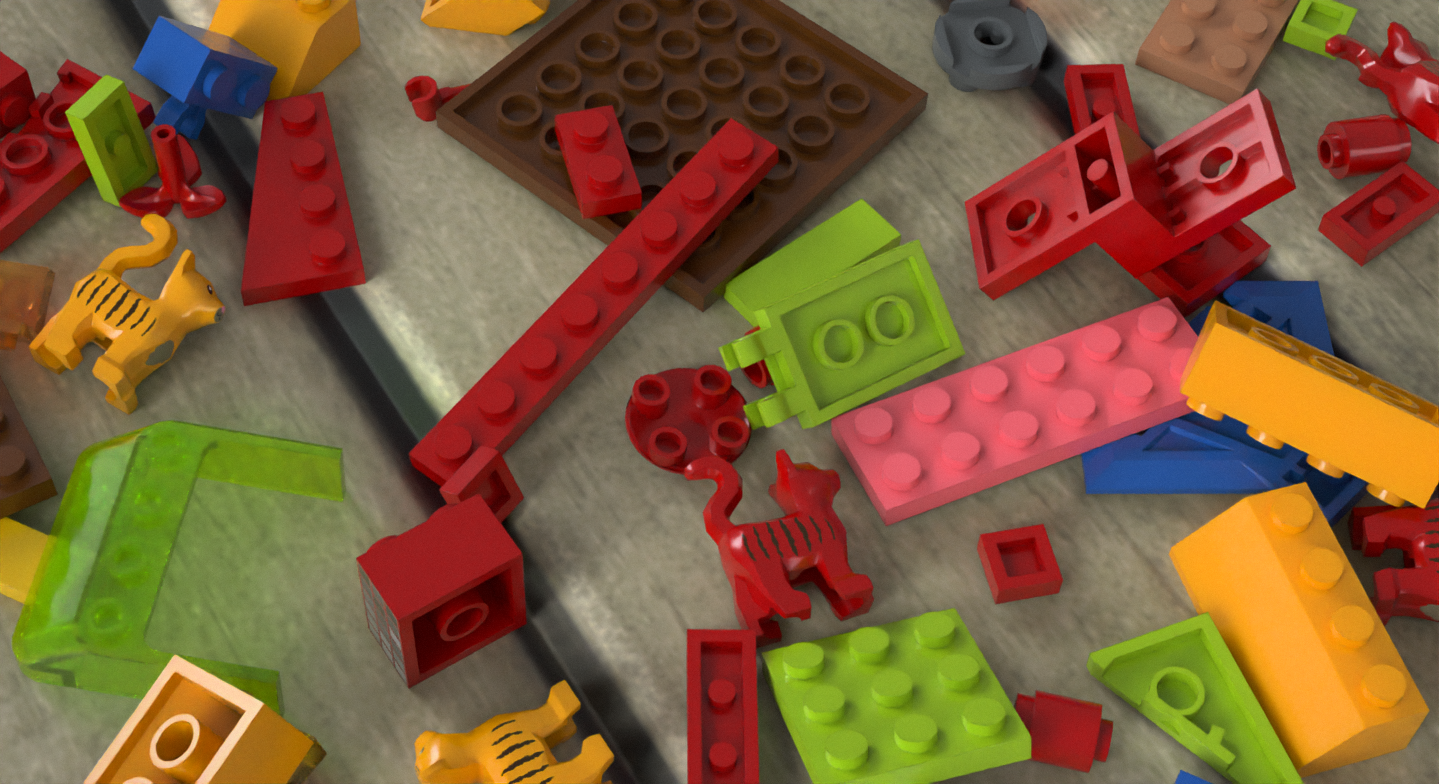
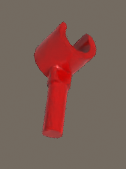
M421 75L410 79L405 85V91L409 101L412 102L415 115L421 120L428 122L437 119L436 111L470 84L438 89L437 83L433 78Z

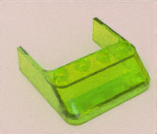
M175 420L157 422L89 445L80 453L76 460L12 636V650L21 672L31 680L40 683L143 700L173 656L177 655L263 702L283 718L285 707L279 671L156 651L146 644L145 637L197 478L343 502L346 493L343 448Z

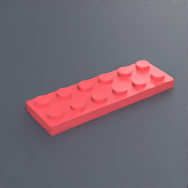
M1169 297L838 415L831 419V434L885 526H889L1194 412L1195 410L1186 404L1189 397L1180 393V379L1198 336Z

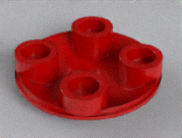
M704 365L699 369L676 368L657 374L641 376L635 381L625 412L627 434L636 450L653 465L680 475H684V469L691 461L704 456L720 457L730 464L734 463L747 448L752 433L751 425L743 408L747 404L746 400L732 385L730 374L722 367L716 365Z

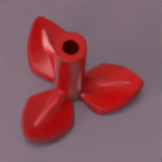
M162 124L156 126L151 131L158 163V176L162 181V185L160 188L143 186L133 189L120 198L119 205L136 217L143 218L147 214H157L165 218L172 211L174 203H180L186 219L201 218L216 212L227 202V199L222 190L211 185L190 187L202 175L199 158L190 143L182 135H176L174 127Z

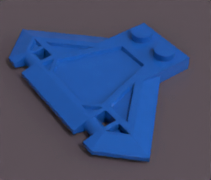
M1236 281L1224 291L1223 298L1233 309L1334 356L1318 281ZM1207 306L1188 323L1198 337L1211 306ZM1194 411L1148 428L1142 436L1135 433L1081 453L1086 494H1259L1306 482L1331 528L1368 493L1366 487L1369 482L1348 472H1345L1342 478L1327 475L1306 461L1308 453L1287 443H1284L1281 450L1262 444L1246 433L1249 425L1226 414L1221 421H1217Z

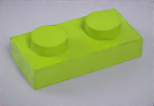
M106 74L75 102L65 114L102 199L121 208L119 205L120 198L129 191L142 187L158 172V165L125 82Z

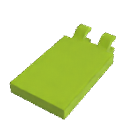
M919 239L902 244L754 311L761 329L718 347L728 371L740 366L745 368L764 359L777 392L743 406L752 430L764 425L766 428L774 426L794 415H797L802 429L813 428L966 354Z

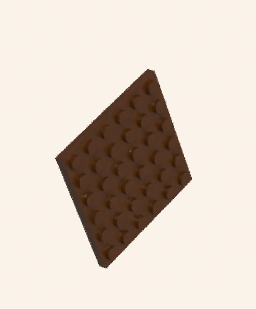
M577 0L438 109L436 117L438 128L607 246L730 118L776 145L779 150V162L663 284L704 313L725 293L726 284L763 259L926 109L928 93L780 0ZM613 105L642 192V209L582 219L556 136L555 115Z

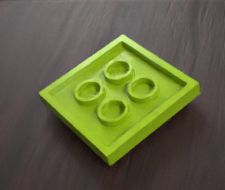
M955 608L938 612H927L908 619L873 627H862L852 632L808 642H798L787 647L761 652L763 675L813 784H930L1031 759L1030 733Z

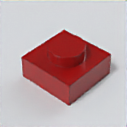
M482 445L439 489L447 504H459L479 493L500 523L524 499L500 451Z
M1044 524L980 534L977 551L995 604L1058 594L1060 592L1063 578Z

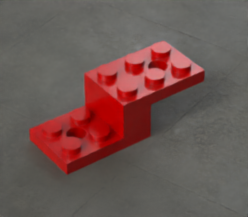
M1257 88L1154 150L1120 117L1111 112L965 201V208L979 289L994 301L1094 242L1136 279L1296 189V185L1271 102ZM1232 160L1228 169L1218 176L1219 167L1225 162ZM1035 213L1033 220L1027 225L1028 217Z

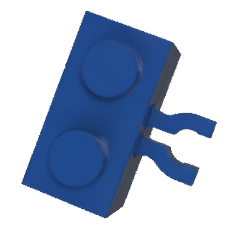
M158 16L132 68L172 95L162 105L153 123L157 126L162 124L171 125L174 127L176 135L178 132H181L188 138L195 140L204 125L207 109L253 119L257 109L267 99L270 92V83L278 70L276 66L227 35L162 16Z

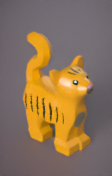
M147 214L141 219V225L153 236V241L146 245L117 248L105 257L95 271L75 283L69 301L59 313L49 320L28 346L35 362L60 375L67 368L73 371L83 360L82 348L86 343L94 342L106 352L98 357L92 373L109 387L105 396L106 402L128 415L138 406L135 388L141 381L172 358L187 333L220 322L225 313V305L217 297L212 283L195 270V255L189 249L182 253L160 297L156 300L140 294L121 279L122 274L126 270L153 268L167 260L178 244L177 229L171 221L157 214Z
M566 680L552 686L546 703L536 709L497 714L468 733L443 734L426 730L419 735L414 743L416 752L415 771L419 784H613L611 780L602 783V775L614 761V755L602 736L596 734L589 736L583 741L581 754L573 759L558 763L550 750L560 743L566 742L577 732L572 716L581 708V703Z

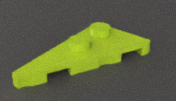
M1208 612L1089 653L1086 667L1093 677L1233 784H1304Z

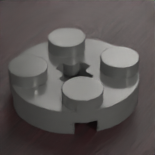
M955 0L952 2L949 12L943 15L942 18L941 15L938 17L935 23L932 42L934 57L939 66L949 74L950 84L963 92H973L977 89L1005 90L1031 85L1037 77L1047 45V31L1037 13L1027 7L1026 14H1024L1019 9L1010 6L1011 0ZM982 37H990L994 44L999 45H986L980 42Z

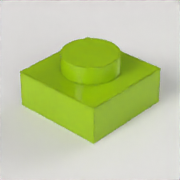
M1300 0L1282 41L1336 60V57L1325 52V42L1337 34L1347 36L1358 9L1334 0Z

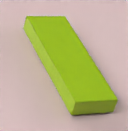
M861 198L733 278L725 285L723 297L753 327H756L759 324L754 311L900 246L901 234Z

